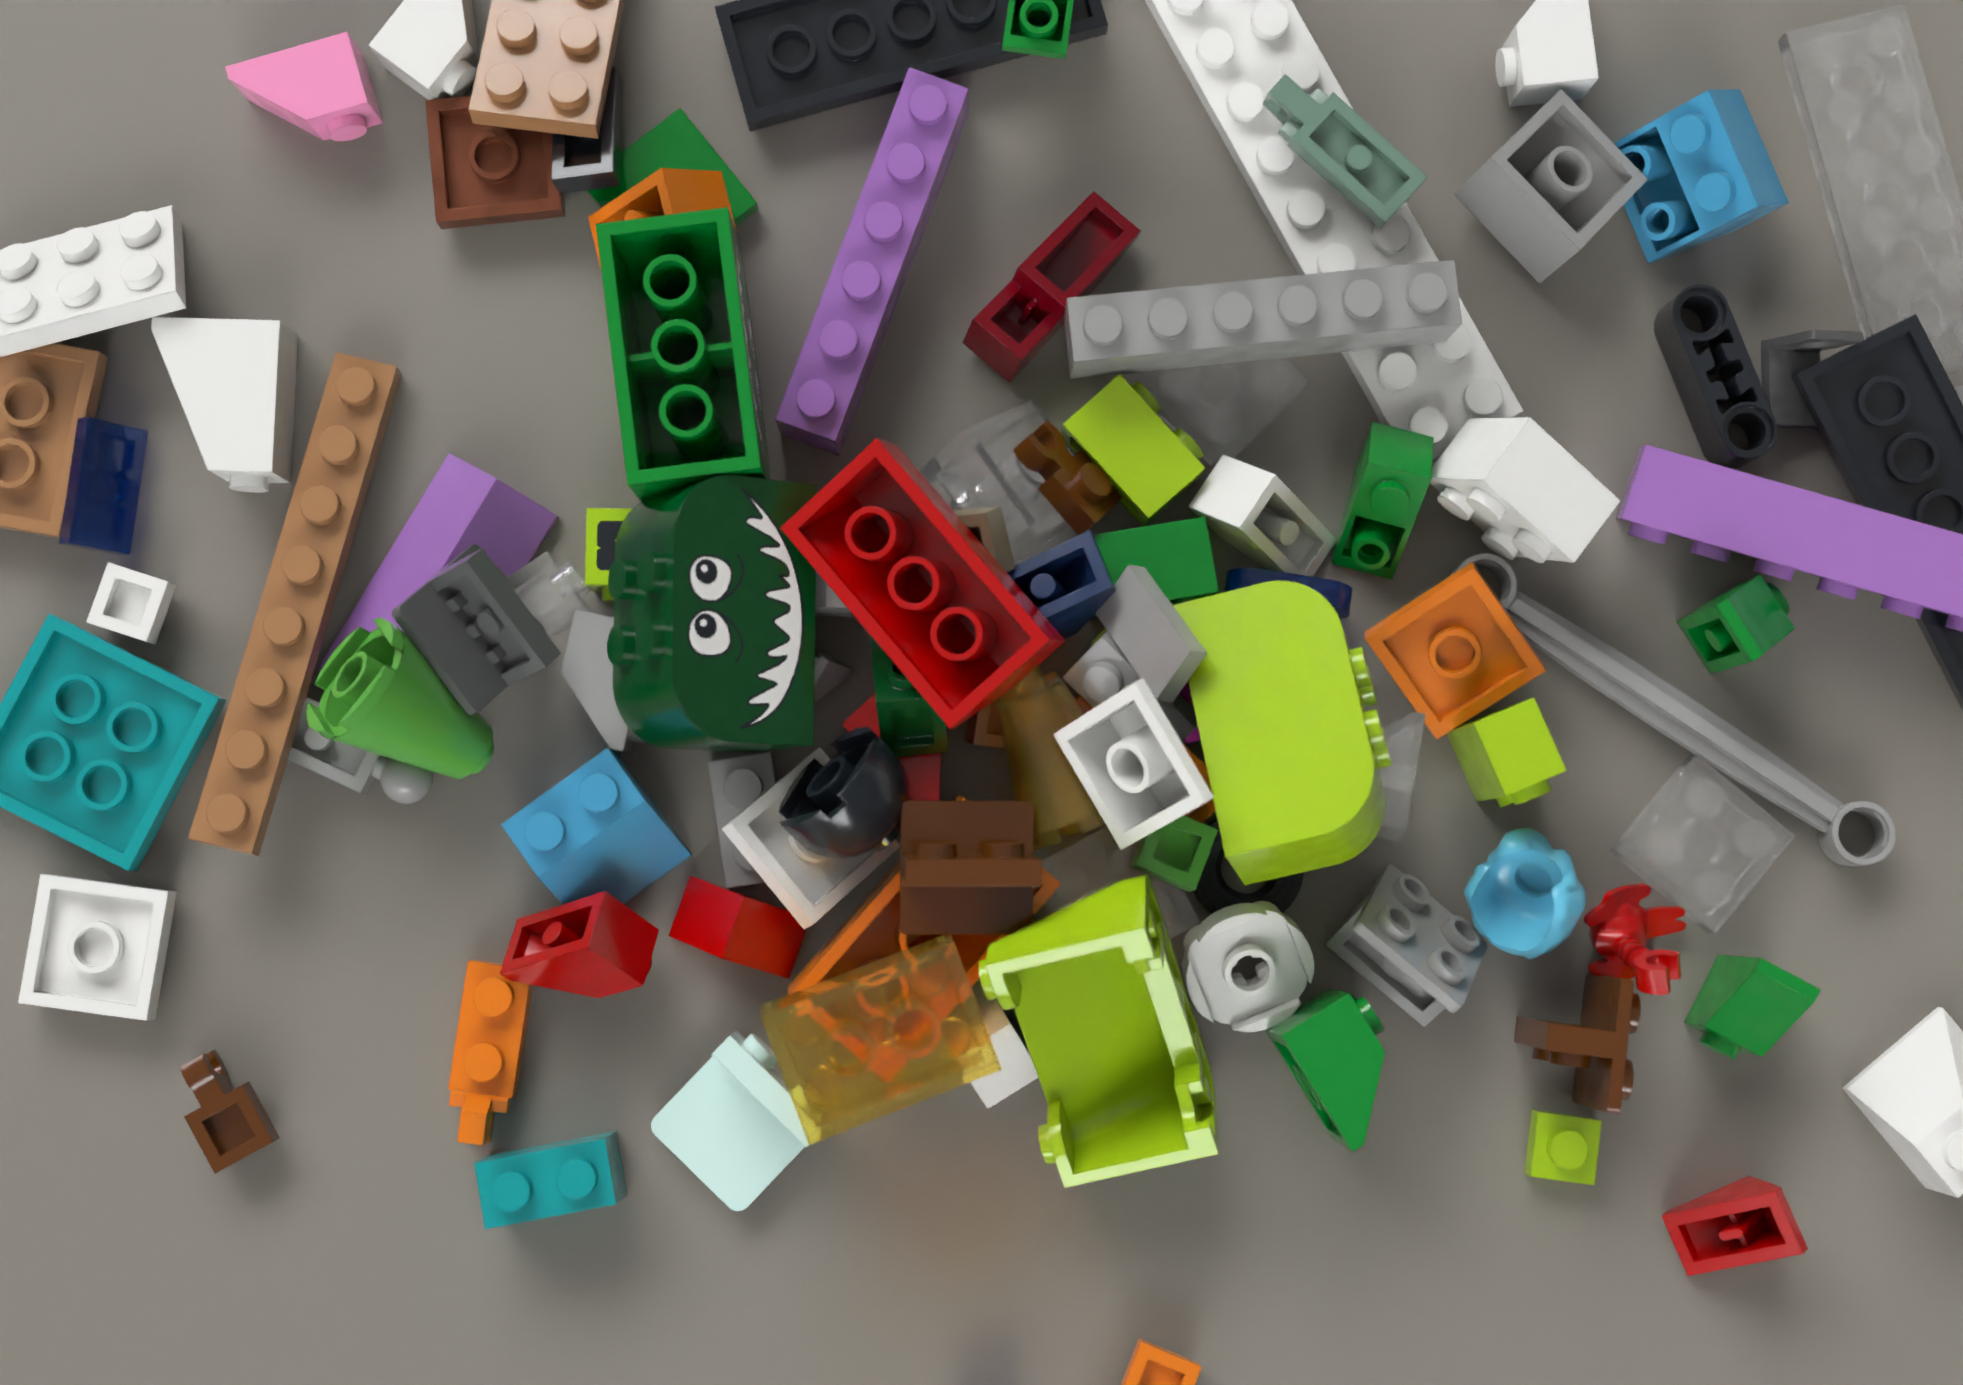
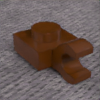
M215 1049L179 1067L184 1080L193 1091L201 1106L199 1109L184 1116L215 1174L280 1138L250 1082L231 1090L227 1070Z

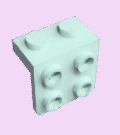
M736 1031L711 1054L712 1057L658 1112L652 1119L651 1130L731 1210L743 1211L804 1147H808L825 1129L829 1120L821 1113L826 1107L825 1102L802 1080L798 1079L792 1085L774 1067L780 1060L760 1038L751 1033L745 1039Z

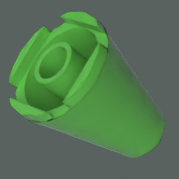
M380 617L373 619L378 628L370 633L362 627H358L351 632L334 650L316 679L314 685L324 690L318 708L308 702L306 710L308 726L320 733L324 738L454 779H462L470 774L480 772L488 764L494 752V743L492 742L493 729L479 712L473 715L465 712L412 641L398 626Z

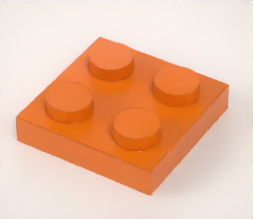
M1473 562L1364 632L1365 640L1436 740L1546 671L1537 653Z

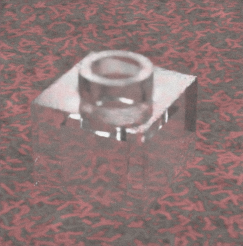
M546 551L506 578L531 614L543 625L550 639L571 627L575 610L592 613L582 598L591 589L585 585V579L570 559L560 565Z

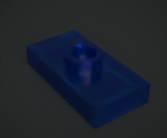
M91 417L78 418L59 544L116 555H130L148 431Z

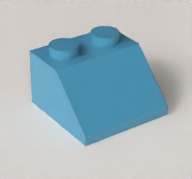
M606 748L501 824L537 877L562 904L606 891L625 904L692 856L620 753Z

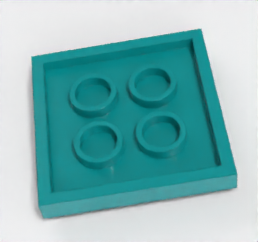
M49 613L0 704V807L127 871H138L227 700L59 616Z

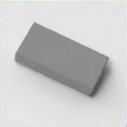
M1128 564L1114 585L1116 591L1098 609L1096 616L1140 679L1144 678L1157 701L1173 703L1207 652L1146 568Z

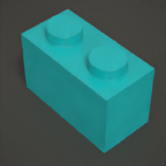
M617 1131L491 1154L474 1163L485 1229L616 1205L628 1195Z

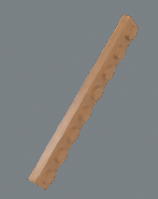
M339 352L335 353L188 839L259 857L402 377V373L397 366Z

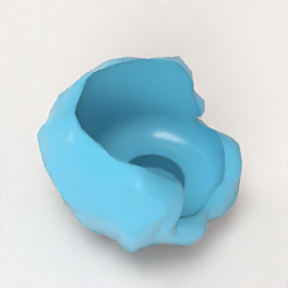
M1529 827L1517 828L1505 833L1497 848L1489 854L1488 860L1474 868L1473 875L1469 878L1464 889L1467 907L1471 912L1473 924L1478 933L1486 937L1496 948L1513 955L1524 956L1528 959L1550 953L1572 934L1586 904V891L1576 877L1571 855L1565 849L1553 848L1544 835Z

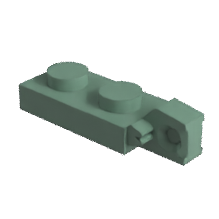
M1285 74L1267 93L1263 101V105L1283 124L1278 134L1288 142L1287 146L1380 229L1428 177L1334 92L1328 96L1317 88L1309 96Z

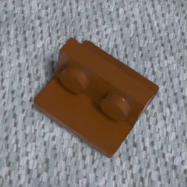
M905 801L900 819L899 928L901 932L906 935L1011 934L1032 924L1033 887H1042V859L1033 854V804L1029 801Z
M1586 974L1580 1025L1525 1017L1516 1018L1514 1042L1534 1047L1533 1059L1575 1067L1572 1101L1603 1112L1619 1114L1622 1100H1627L1630 1097L1633 1087L1634 1070L1632 1062L1626 1060L1629 1033L1633 1034L1636 1032L1641 1013L1639 995L1633 993L1634 981L1631 979Z

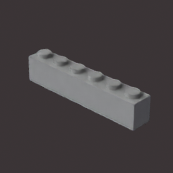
M1455 260L1067 298L1064 313L1070 379L1447 342L1462 324Z

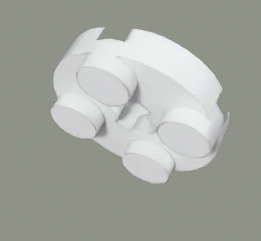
M1271 902L1240 903L1222 908L1208 916L1200 925L1191 928L1185 935L1183 942L1185 953L1182 960V977L1194 1006L1206 1019L1213 1023L1214 1019L1219 1023L1229 1024L1234 1031H1262L1274 1027L1289 1018L1301 1004L1299 996L1305 990L1307 980L1311 985L1314 975V958L1308 941L1293 919L1280 912L1277 906ZM1250 955L1252 958L1261 957L1264 959L1263 962L1255 966L1257 976L1252 979L1245 980L1240 972L1231 974L1232 968L1238 964V960L1242 957Z

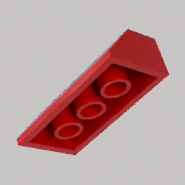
M876 438L780 527L949 729H954L1013 688L1065 642L1064 638L895 444Z

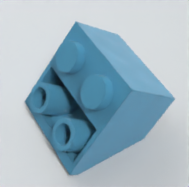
M1740 89L1707 90L1614 143L1648 179L1624 204V208L1648 263H1654L1734 232L1789 203Z

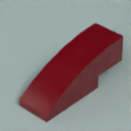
M1093 191L1017 268L1012 280L973 318L962 343L1010 383L1064 325L1067 298L1089 296L1138 238L1141 230Z

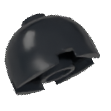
M856 728L840 736L830 744L839 753L832 757L824 766L814 758L802 770L789 787L779 808V814L785 819L780 824L787 832L815 854L833 859L857 857L870 851L872 848L875 851H881L889 846L900 833L901 810L908 796L909 781L905 768L894 752L871 728Z

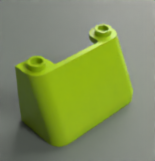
M1147 874L1120 880L989 944L986 959L980 960L978 964L981 985L988 1000L997 998L1003 1010L1014 1008L1048 1104L1047 1124L1039 1125L1038 1127L1041 1152L1046 1164L1056 1163L1064 1188L1219 1154L1216 1089L1211 1065L1153 884Z

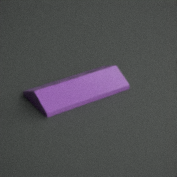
M449 453L319 665L318 670H322L334 650L355 629L362 627L370 633L378 628L373 619L381 617L402 630L393 618L392 610L461 552L474 544L483 548L492 562L504 573L507 582L515 591L559 517L499 479Z

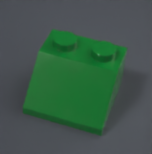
M1328 988L1300 1005L1289 1018L1274 1027L1265 1029L1330 1137L1354 1152L1365 1144L1385 1050L1376 1035L1384 1031V1028L1375 1011L1363 996L1356 999L1350 993Z

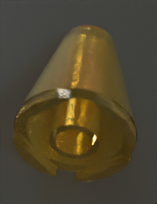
M1038 665L1017 685L996 699L1013 801H1029L1034 806L1033 851L1062 842L1061 837L1079 831L1083 834L1105 824L1053 736L1054 733L1086 713L1058 673L1053 671L1043 675Z

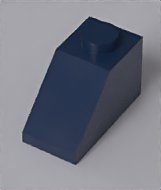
M1091 530L1015 565V569L1007 572L1064 639L1077 634L1116 591L1094 533Z

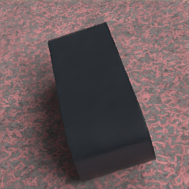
M1698 284L1687 287L1658 312L1654 321L1655 337L1704 457L1710 463L1738 469L1766 454L1773 447L1777 439V423L1727 300L1720 291L1708 285ZM1681 308L1690 309L1699 316L1702 323L1701 333L1693 332L1683 324L1680 316ZM1706 344L1710 345L1711 351L1708 348L1701 354L1697 355L1696 351L1701 349ZM1719 373L1722 382L1715 381L1711 383L1707 378V374L1716 375ZM1732 401L1734 406L1721 413L1718 406L1720 405L1721 408ZM1729 423L1737 424L1746 431L1749 439L1747 450L1740 449L1731 442L1728 436Z

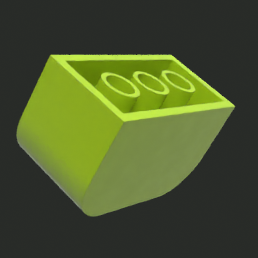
M1291 581L1264 582L1173 605L1207 652L1188 682L1211 791L1214 796L1213 801L1225 857L1244 885L1334 866L1359 855L1372 843L1382 826L1386 810V795L1380 768L1392 766L1377 709L1366 711L1365 708L1376 705L1377 699L1362 647L1349 648L1341 621L1333 606L1314 589Z

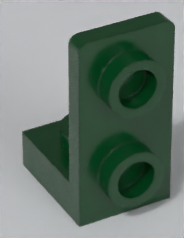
M871 636L875 699L881 739L897 757L948 752L946 724Z

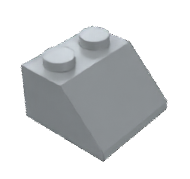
M1560 89L1453 194L1540 284L1579 252L1648 179L1571 98Z

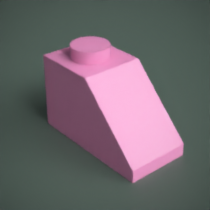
M348 32L225 67L228 79L248 101L322 140H353L363 136L367 132V128L383 124L364 55Z

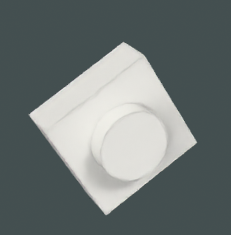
M108 562L86 622L156 644L177 585Z

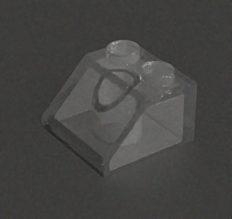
M1035 399L962 430L919 470L953 510L1001 506L1014 563L1028 556L1070 527L1037 489L1045 482L1044 478L1038 472L1026 468L1013 451L1016 446L1038 429L1046 420L1050 422ZM1066 444V449L1069 451V453H1070L1072 456H1074L1073 452L1070 450V448H1069L1068 445Z

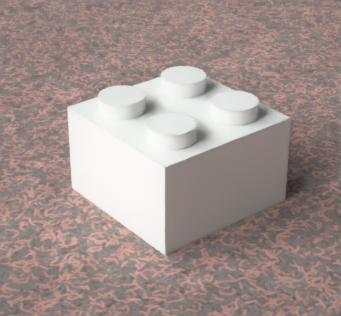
M1530 417L1469 418L1432 467L1430 484L1441 492L1437 497L1439 503L1456 517L1463 520L1471 519L1485 532L1481 537L1485 545L1499 556L1508 560H1513L1514 557L1530 558L1538 563H1544L1546 560L1574 563L1620 502L1612 492Z

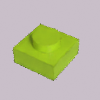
M1532 1110L1524 1174L1530 1177L1595 1185L1602 1120Z

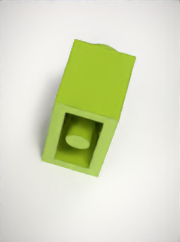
M1119 374L1063 423L1061 434L1065 443L1075 454L1082 450L1093 464L1099 466L1107 474L1111 485L1123 497L1119 502L1144 527L1151 523L1200 479L1205 470V467L1199 461L1203 457V453L1197 443L1183 429L1177 428L1172 432L1157 415L1161 407L1145 386L1138 381L1130 385Z
M1535 698L1505 707L1447 733L1476 802L1497 799L1500 808L1515 803V805L1524 803L1551 791L1552 788L1548 778L1567 771Z

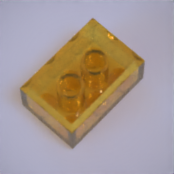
M948 934L760 1005V1017L809 1145L1002 1070L955 942Z

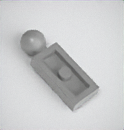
M306 696L288 760L361 794H368L376 778L381 781L385 794L393 801L401 804L418 802L428 794L433 783L432 771L324 738L320 733L310 728L306 716L308 702L317 708L320 702Z

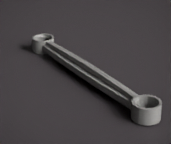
M1476 554L1463 561L1449 575L1451 576L1471 562L1475 566H1482L1491 570L1498 577L1501 584L1500 602L1529 643L1677 744L1738 783L1818 830L1819 844L1823 852L1835 863L1843 866L1871 865L1882 861L1892 851L1896 840V829L1891 816L1884 808L1869 801L1841 803L1771 751L1674 686L1599 638L1518 591L1516 575L1512 567L1504 559L1493 554ZM1850 811L1865 815L1874 829L1873 846L1866 854L1860 857H1855L1847 852L1839 839L1840 822Z

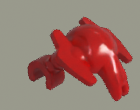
M1644 883L1624 885L1607 891L1601 903L1588 912L1583 919L1584 923L1590 926L1589 937L1593 948L1604 957L1589 963L1588 971L1594 976H1609L1623 979L1635 977L1636 988L1639 991L1652 995H1668L1670 993V980H1680L1681 978L1680 953L1665 949L1649 950L1646 948L1648 939L1684 930L1686 923L1677 920V918L1683 917L1685 910L1679 906L1648 908L1639 906L1640 901L1651 893L1650 886Z

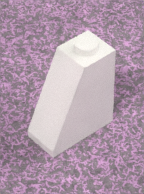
M152 317V333L207 470L228 481L230 489L241 492H268L269 483H291L298 335L280 320Z

